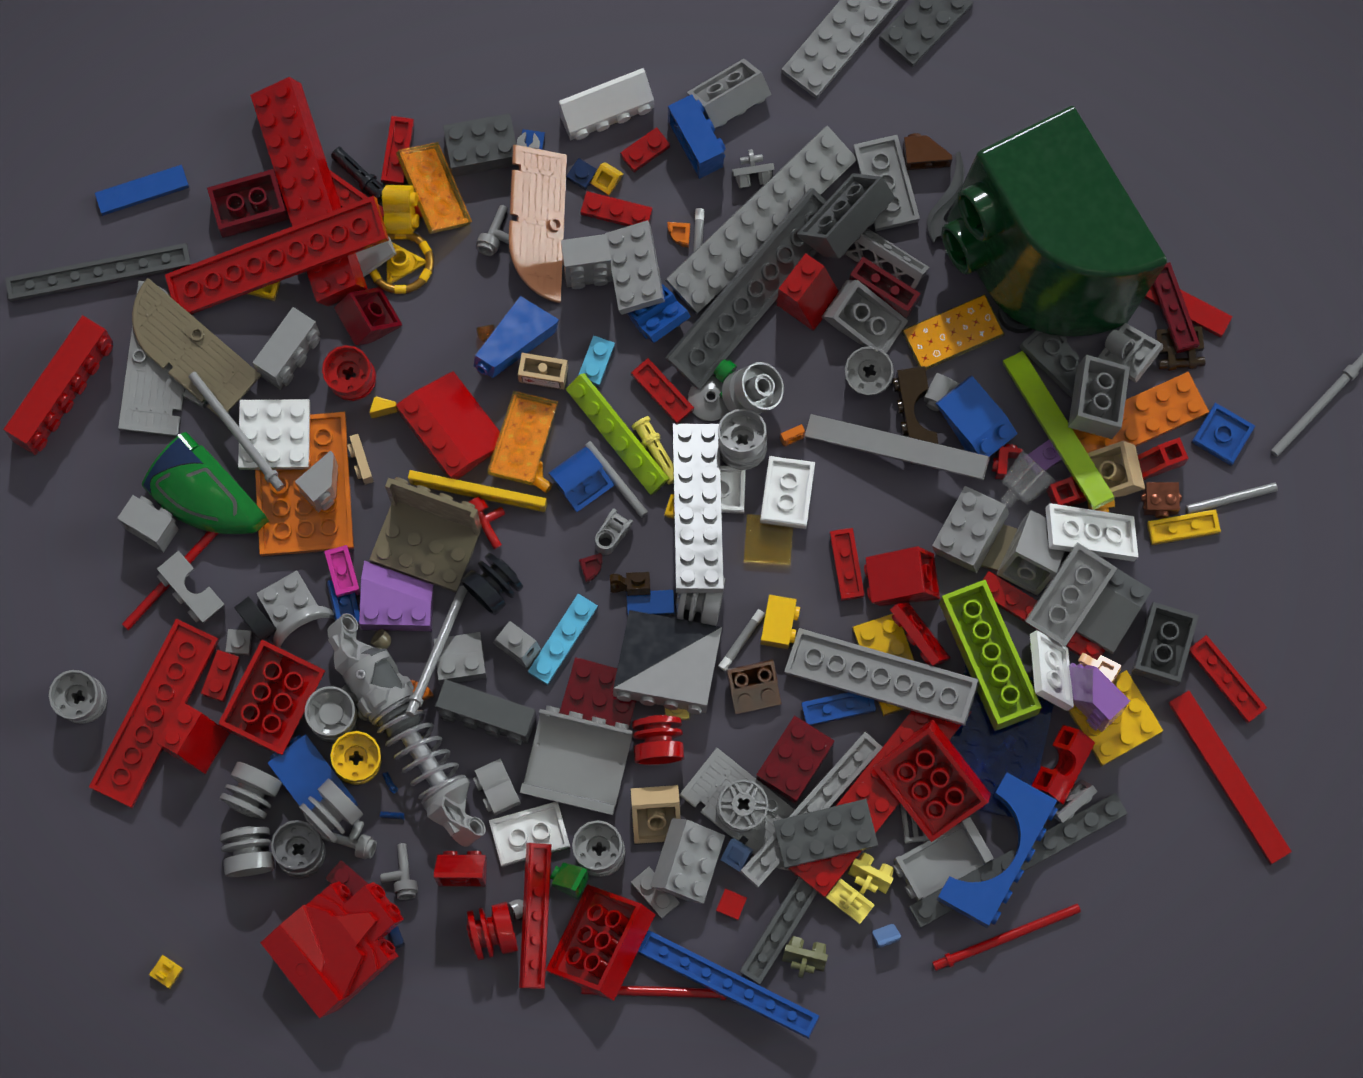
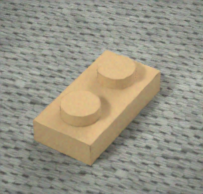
M359 435L349 436L351 444L347 446L351 458L356 457L358 465L354 466L357 478H363L365 485L374 482Z

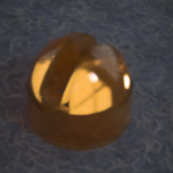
M494 325L476 328L477 335L483 342H486L487 338L495 330Z

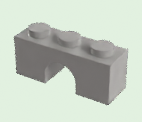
M179 551L157 568V571L160 573L157 575V578L165 587L170 585L175 590L172 595L180 604L186 603L190 608L187 613L196 623L200 620L204 624L225 606L210 587L198 594L191 593L186 589L185 580L194 571V568Z

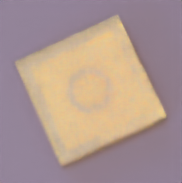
M747 514L744 561L790 565L793 527L760 523L761 515Z

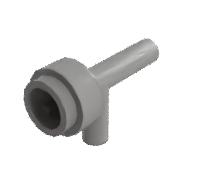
M499 206L488 233H481L476 241V249L486 256H492L498 251L500 246L499 240L509 244V234L499 230L508 211L506 206Z
M357 820L349 837L333 832L338 838L335 843L355 849L356 857L364 860L373 857L377 841L365 834L359 837L364 822ZM321 836V839L332 842L331 840Z
M400 843L397 845L399 871L383 873L380 875L382 883L397 881L394 883V894L397 895V899L410 900L416 897L418 884L417 881L410 880L407 844Z

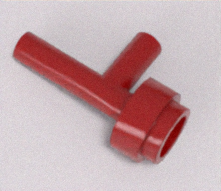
M479 496L469 501L478 510L481 528L493 549L495 550L502 546L490 522L505 515L504 509L499 507L484 514L483 511L488 508L484 499L482 500Z

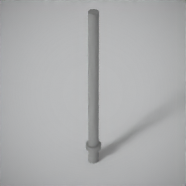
M192 372L188 378L265 475L264 479L268 483L270 482L277 491L282 490L285 485L278 478L277 471L271 469L196 372Z
M459 586L414 694L410 695L408 699L409 706L406 710V715L409 717H414L418 707L422 706V697L467 593L464 586Z

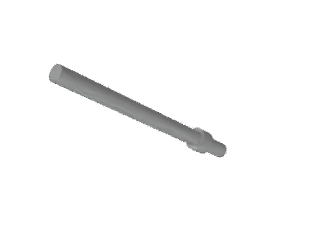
M1363 353L1352 365L1349 364L1342 371L1343 375L1271 449V453L1274 456L1278 457L1350 380L1353 381L1358 376V371L1363 367Z

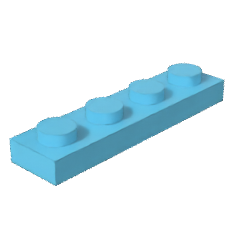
M577 594L528 670V674L549 685L594 615L598 605Z

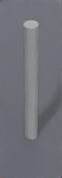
M591 441L586 443L584 447L586 446L602 464V468L638 515L641 518L648 513L646 508Z
M1276 482L1189 504L1186 505V510L1188 514L1277 492L1278 487Z

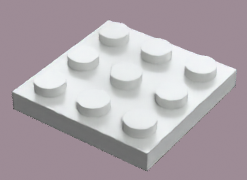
M240 400L239 428L271 469H309L310 400ZM239 443V470H260Z

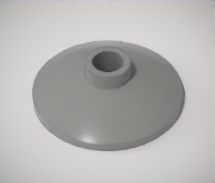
M711 376L701 389H697L692 385L688 393V401L694 407L692 413L704 421L721 420L730 412L723 399L719 396L722 392L723 383L716 379V377ZM713 393L715 399L709 400L707 395Z

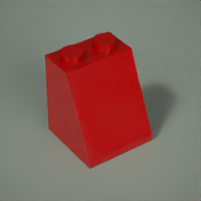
M805 253L779 287L777 306L814 331L823 320L822 315L839 291L825 266Z
M917 546L866 557L864 571L869 580L867 594L873 604L886 606L940 599L934 553Z
M181 701L156 743L166 753L206 775L230 733L202 712Z

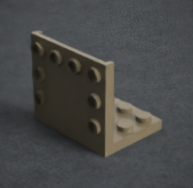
M396 477L395 480L388 478L385 488L391 506L370 556V562L457 593L461 585L460 580L464 577L482 531L478 510L475 509V505L469 502L462 501V503L453 501V497L447 494L440 493L436 495L430 493L431 490L425 486L418 485L416 488L408 485L409 482L399 477Z

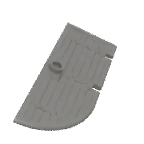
M138 281L137 293L144 281ZM162 289L167 295L170 296V293ZM133 324L118 430L178 436L181 417L172 416L173 410L182 411L184 387L168 374L173 368L171 364L162 369L142 350L134 334Z
M718 748L714 750L679 794L694 808L701 801L705 805L701 813L732 838L738 841L742 836L747 838L748 841L745 845L754 850L753 855L775 833L773 821L788 818L795 810ZM746 779L754 781L763 788L767 795L769 806L767 815L757 827L750 831L739 833L731 831L722 825L717 817L716 803L718 796L728 784L736 780ZM738 800L739 806L737 808L739 810L744 808L747 811L746 806L748 802L746 800L743 802ZM783 860L776 867L778 869L790 871L789 869L784 868Z

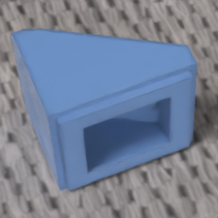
M894 924L872 931L877 948L898 942L901 938Z

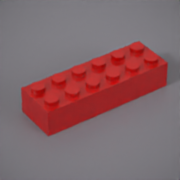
M81 316L3 429L12 442L33 455H36L38 451L41 452L48 442L47 438L51 432L54 433L61 423L60 419L64 413L67 414L72 409L73 400L77 394L80 395L87 386L86 381L90 375L93 376L98 371L101 359L104 356H108L111 352L113 341L105 328L87 317Z

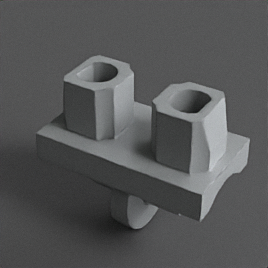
M753 149L748 150L747 157L740 158L741 164L749 163L750 166L732 169V176L736 177L739 188L751 186L749 174L757 172L759 185L766 184L772 178V170H775L774 163L755 166V162L763 161V155H754Z

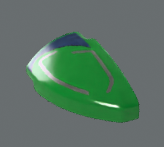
M187 432L179 434L166 446L155 459L142 481V487L163 509L171 513L178 520L198 529L221 534H247L259 531L269 522L262 510L229 473Z

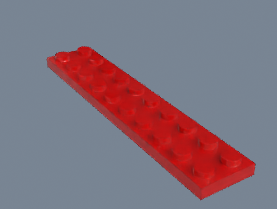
M371 196L165 274L171 298L188 313L194 314L389 241L377 198Z
M911 711L836 806L867 799L876 834L900 802L877 774L873 766L931 720L935 721L949 741L962 725ZM862 850L787 869L800 877L806 884L825 898Z

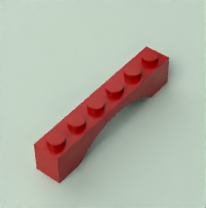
M1180 437L1157 445L1138 455L1143 480L1184 466L1189 459ZM1073 476L1050 484L1047 490L1052 504L1072 507L1088 501Z

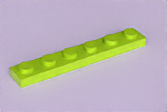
M585 373L580 374L566 388L567 392L649 494H655L669 480V477Z

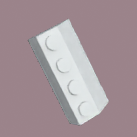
M644 68L559 101L560 117L570 141L573 139H584L591 132L596 130L598 132L604 131L614 123L618 122L621 124L627 122L632 116L637 114L645 115L654 108V98Z

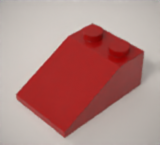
M443 851V855H437L434 879L438 886L486 887L487 857L486 855H481V851H467V855H457V851Z

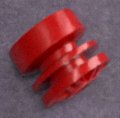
M348 345L336 347L328 353L323 361V378L339 398L346 401L361 400L369 395L375 387L377 377L375 368L365 353L357 347ZM354 372V374L356 375L355 378L351 377L350 379H348L347 375H352Z
M653 715L634 720L632 728L638 731L633 733V738L644 741V743L634 746L635 763L659 765L684 760L683 742L672 740L683 735L682 729L677 728L682 726V719L675 716Z
M507 902L492 905L491 917H487L483 908H479V920L475 919L473 910L467 911L468 919L466 926L471 948L477 955L478 961L484 959L482 948L487 947L490 958L494 957L495 945H499L503 955L518 951Z

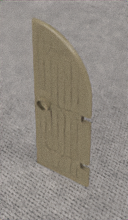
M149 278L145 280L136 295L132 311L133 330L140 347L162 369L171 364L173 368L168 374L203 403L206 399L188 378L192 372H196L224 409L229 412L262 375ZM208 404L207 408H209L215 415H217V413L213 410L210 404Z

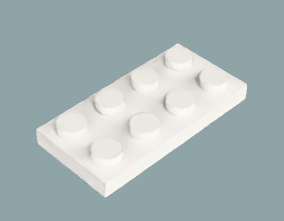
M1052 503L1045 507L1049 549L1071 552L1078 542L1101 557L1135 561L1138 558L1134 516Z

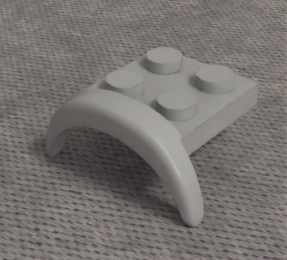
M297 570L256 593L277 629L273 637V645L281 648L284 640L300 626L320 618H332L335 620L333 610L317 605Z

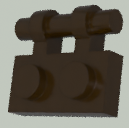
M1202 326L1194 327L1200 344L1199 347L1183 351L1187 352L1188 358L1176 359L1175 357L1176 350L1169 330H1156L1155 338L1163 344V349L1159 354H1167V360H1158V368L1173 371L1176 368L1188 367V369H1196L1197 366H1205V357H1196V351L1204 350Z

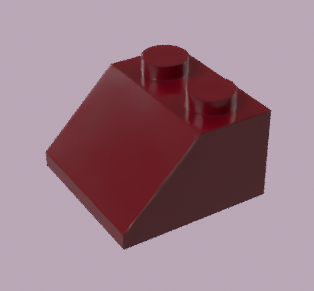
M380 287L350 292L334 307L355 346L372 343L402 326L400 319Z

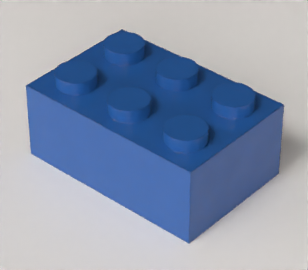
M691 94L668 106V123L700 179L723 168L724 151L726 148L722 139L716 138L712 121L710 119L706 120L703 114L705 111L699 99L695 100Z

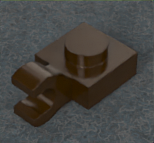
M626 573V578L620 574H611L610 591L612 593L627 591V596L651 595L650 573Z

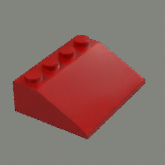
M454 371L414 391L396 404L399 415L448 478L460 479L497 452L502 433Z
M261 640L218 723L219 726L242 739L283 755L305 712L308 698L316 691L326 670Z
M931 720L873 766L877 774L931 842L986 805L991 796V793L934 720Z
M587 884L546 971L594 994L614 1001L656 914L641 903Z

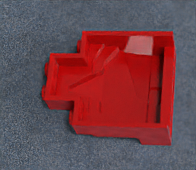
M340 881L330 884L308 904L302 905L260 942L319 1019L340 1010L399 957L395 952L394 945L384 937L404 919L400 915L399 908L388 900L384 889L375 882L364 885L353 896L350 895L349 888Z

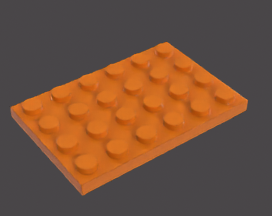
M345 412L310 415L309 469L329 451L333 452L338 463L336 498L333 505L324 511L322 509L318 513L300 493L295 483L308 469H274L278 473V478L285 485L280 491H277L270 482L268 483L264 479L265 475L261 470H255L257 506L269 520L258 531L260 556L323 552L347 545L348 549H354Z

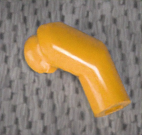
M539 460L538 466L532 462L533 467H537L532 484L548 493L553 484L543 477L542 461Z

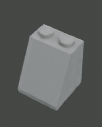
M1032 510L1028 512L1021 521L996 574L1037 596L1057 573L1064 551L1049 549L1046 517Z

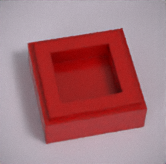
M725 889L716 912L738 920L747 897Z

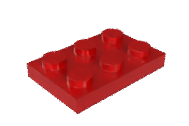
M909 602L896 604L890 609L893 613V621L899 627L902 626L906 630L907 639L912 645L918 646L922 651L920 653L922 659L928 665L930 663L932 666L944 664L951 658Z

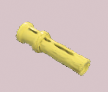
M646 416L635 422L631 427L637 431L642 440L641 444L648 448L656 463L669 477L668 485L674 483L673 463L660 443V434L655 432L650 423V417Z

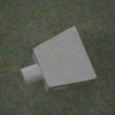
M511 621L506 624L492 642L526 669H529L541 652L537 641Z

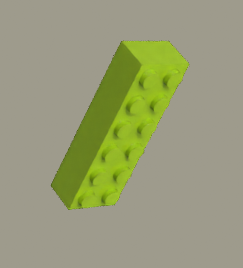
M986 580L943 595L939 605L970 676L979 679L977 692L994 731L1038 715L1042 708Z

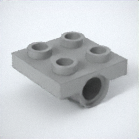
M1124 323L1119 331L1113 330L1109 334L1105 342V349L1098 358L1129 366L1128 378L1137 383L1162 351L1163 344Z

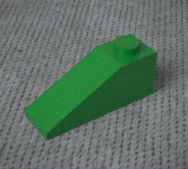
M563 862L561 867H555L550 879L553 880L551 883L552 887L578 900L589 877L587 869Z

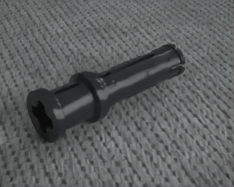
M337 147L332 152L331 158L359 183V187L363 192L366 191L370 196H375L378 204L382 202L384 186L377 180V176L367 173L342 147Z

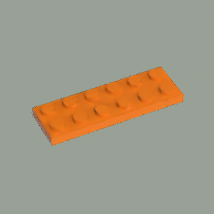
M1186 372L1126 399L1122 428L1113 439L1073 429L1087 453L1121 441L1129 442L1137 447L1207 415L1209 410L1190 373Z

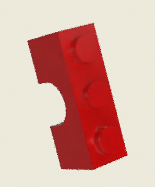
M1062 725L1052 745L1059 752L1057 766L1054 769L1041 766L1031 786L1056 799V803L1064 805L1095 742L1081 730Z

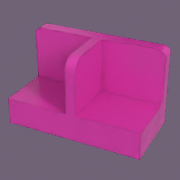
M344 545L324 551L336 596L340 597L354 592L357 596L360 595V588L348 546Z

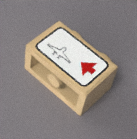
M527 353L521 354L518 370L519 382L565 389L568 360Z

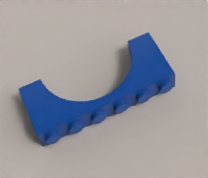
M1009 773L1005 774L993 797L1006 806L1016 823L1018 846L1012 863L1000 875L987 881L965 882L949 876L936 899L985 928L990 923L996 924L1001 914L998 908L1002 902L1004 904L1008 902L1013 892L1009 890L1013 881L1018 883L1024 872V870L1020 869L1024 861L1029 863L1035 852V849L1032 848L1036 840L1040 842L1047 830L1043 827L1046 820L1052 821L1058 808L1054 807L1057 802L1056 799Z

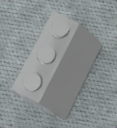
M745 59L740 60L687 92L688 96L692 94L695 100H700L705 111L703 114L706 120L710 119L714 128L725 125L731 118L742 115L746 112V109L755 104L762 103L765 98L772 95L762 72Z

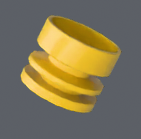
M360 731L347 732L340 736L333 744L330 754L332 767L336 775L345 783L353 785L365 784L372 780L379 772L382 762L380 748L375 739L367 733ZM355 754H359V757L363 759V761L358 762V765H354L353 761L350 760V758H354Z

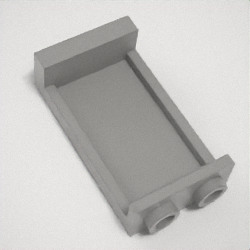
M968 817L933 842L929 840L902 856L896 857L893 868L899 878L903 877L907 883L905 890L911 899L915 898L918 902L942 889L949 876L958 880L991 862L994 857L971 817Z

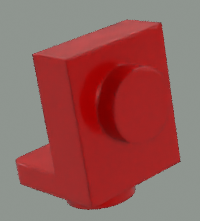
M1005 444L998 449L997 458H993L992 471L996 472L995 479L1005 480L1008 458L1020 459L1023 449L1017 448V445Z

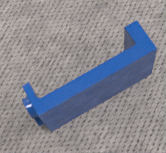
M306 734L302 737L298 735L289 742L290 746L285 749L283 755L273 753L270 756L271 760L267 763L299 806L304 803L312 810L315 806L308 798L311 796L320 802L323 798L317 789L328 778L358 806L356 800Z

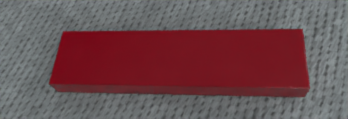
M1168 262L1153 283V288L1176 353L1198 348L1200 344L1171 262Z

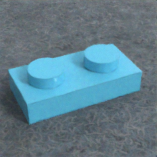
M593 335L579 375L585 373L593 385L600 387L615 343Z

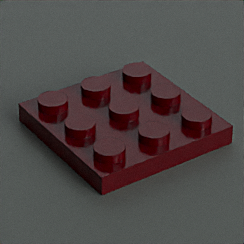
M575 657L559 713L569 715V711L583 714L582 719L592 721V717L606 719L607 725L615 726V723L619 722L630 727L637 701H621L613 696L617 668Z

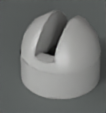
M517 899L509 902L508 907L514 920L522 918L523 900Z

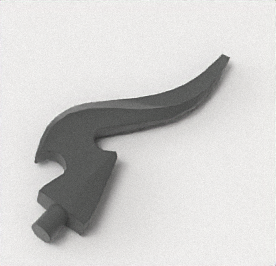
M960 151L956 152V168L953 180L945 194L932 208L927 218V231L933 244L937 238H942V227L947 224L944 221V217L953 206L958 192L964 183V165Z

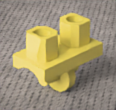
M865 852L858 859L855 858L848 874L855 877L854 882L862 886L859 893L864 895L866 889L874 893L879 890L886 894L894 879L892 878L894 868L888 864H882L880 870L873 868L871 864L874 858Z
M841 878L826 896V899L858 924L862 923L875 906Z

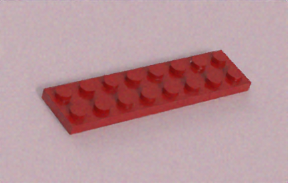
M175 620L90 783V789L133 809L163 750L156 742L180 702L182 701L187 704L219 642L217 637L181 620Z

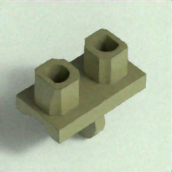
M792 936L789 944L785 946L782 961L791 963L790 968L799 970V978H803L804 972L814 974L815 969L824 971L828 958L826 944L814 942L811 951L803 949L804 940L802 938Z

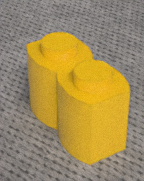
M386 185L382 190V204L387 234H413L416 228L419 227V215L415 214L414 208L418 204L417 192H414L413 186Z

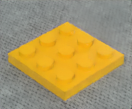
M1127 670L1120 673L1113 684L1130 702L1122 714L1103 732L1099 729L1094 730L1086 722L1088 718L1075 705L1072 709L1068 710L1079 730L1095 742L1092 751L1101 766L1163 732L1162 727Z

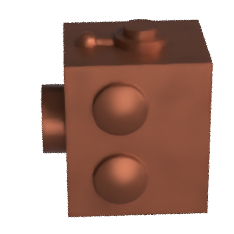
M1146 482L1143 494H1141V501L1144 503V515H1155V518H1168L1169 515H1177L1180 510L1182 495L1179 492V482Z

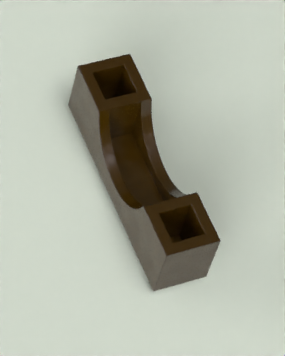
M925 366L897 370L896 378H893V387L895 392H899L900 400H897V410L899 414H903L904 422H901L902 436L939 444L937 432L929 431L922 427L914 414L915 404L926 395L929 389Z

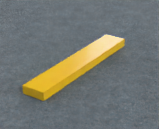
M409 470L408 480L411 485H421L430 489L474 498L480 496L481 499L541 512L546 511L547 499L543 497Z

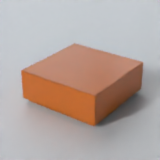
M802 424L781 433L780 441L783 446H788L804 439L805 430Z

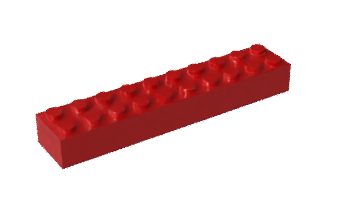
M287 77L251 94L254 109L292 226L340 209L341 205L302 84L291 77ZM356 253L307 271L316 302L325 306H331L340 302L350 292L368 289Z

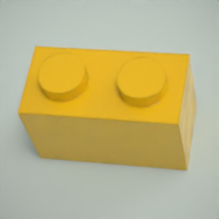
M769 594L760 645L788 649L789 643H794L796 629H792L793 620L798 621L800 607L796 606L797 599Z

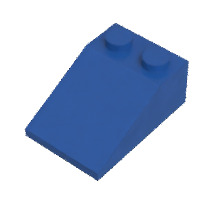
M969 376L935 403L964 449L968 452L990 457L1018 434L1005 413L973 376Z

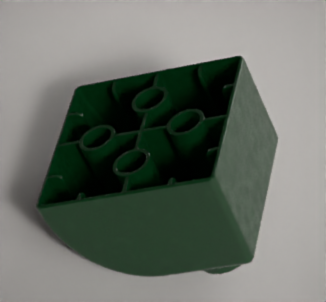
M1069 106L981 149L976 154L965 181L958 192L947 218L948 223L942 227L941 231L945 250L954 266L966 275L976 271L991 297L1006 314L1033 330L1057 336L1076 337L1094 335L1128 323L1167 264L1166 256L1074 106Z

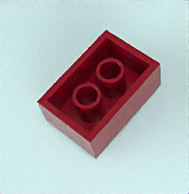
M274 169L207 187L222 238L288 220Z
M794 715L756 774V779L796 805L835 741Z

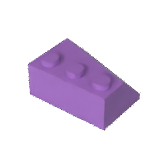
M364 560L360 592L359 625L361 629L432 631L434 585Z
M1071 663L1069 670L1073 703L1088 718L1086 722L1094 730L1099 729L1103 732L1122 714L1130 700L1097 666L1086 665L1084 667L1082 664L1076 665Z

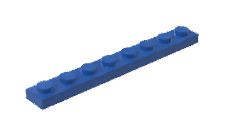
M650 930L647 931L637 952L809 1039L820 1018L819 1015Z

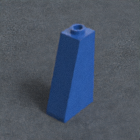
M520 296L477 352L473 366L479 373L494 378L519 360L522 353L530 352L555 334L559 319Z

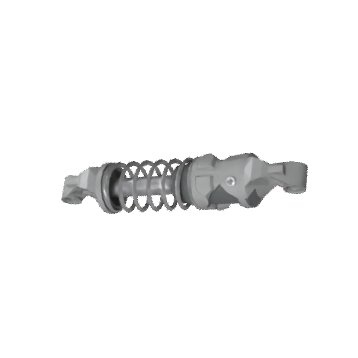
M343 614L327 630L328 641L334 650L335 669L343 675L342 677L351 692L357 696V707L360 713L367 717L372 725L380 727L377 733L385 732L391 738L386 742L385 746H391L399 740H402L406 748L395 754L394 759L397 760L410 753L414 761L405 766L402 772L406 773L416 766L422 772V775L412 780L410 785L415 786L424 779L429 783L431 788L421 793L418 799H422L421 803L427 811V817L442 825L460 845L464 847L470 846L485 834L486 827L481 819L471 817L465 813L466 797L470 786L469 779L465 775L452 777L458 770L459 764L455 762L444 764L449 758L450 750H437L441 745L442 737H428L433 731L434 724H420L425 718L426 711L417 710L414 717L406 715V710L409 706L408 699L410 695L414 694V686L411 680L399 673L397 665L387 649L372 647L356 639L358 630L357 620L351 614ZM425 727H430L428 731L423 736H421L418 730ZM438 740L437 743L431 749H429L426 743ZM446 753V755L439 762H437L434 756ZM455 766L446 776L443 769Z

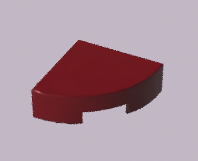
M601 553L579 559L586 583L592 581L599 574L602 567Z

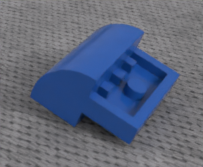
M663 284L665 302L627 313L645 339L649 338L653 343L691 317L688 310L676 300L674 294Z
M586 446L548 473L575 512H578L614 486L602 468V464Z

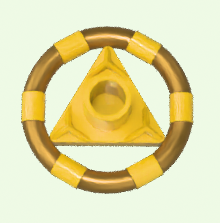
M414 232L413 234H387L391 240L408 239L417 243L425 255V259L392 242L396 255L387 260V282L383 280L377 269L369 273L371 278L380 288L394 294H406L419 289L428 281L433 271L434 256L432 249L425 239ZM425 265L421 275L413 283L408 285H392V283Z

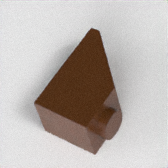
M914 133L904 137L903 152L907 170L951 167L952 155L929 136H921L919 133Z

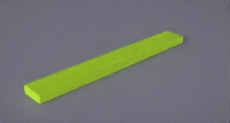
M1024 351L1003 360L1004 367L1093 510L1113 501V493L1073 429L1068 427V421Z

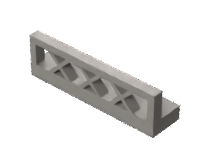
M869 228L855 241L856 248H848L845 254L859 262L864 257L863 250L872 251L875 260L871 261L872 263L877 264L878 267L883 269L881 263L889 262L893 265L894 273L890 274L896 276L901 281L900 275L908 274L915 279L911 285L913 289H916L920 280L930 268Z

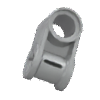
M612 509L595 536L596 551L602 555L611 554L626 536L634 521L625 519L617 513L616 509ZM603 538H608L612 543L609 546H602L599 541Z

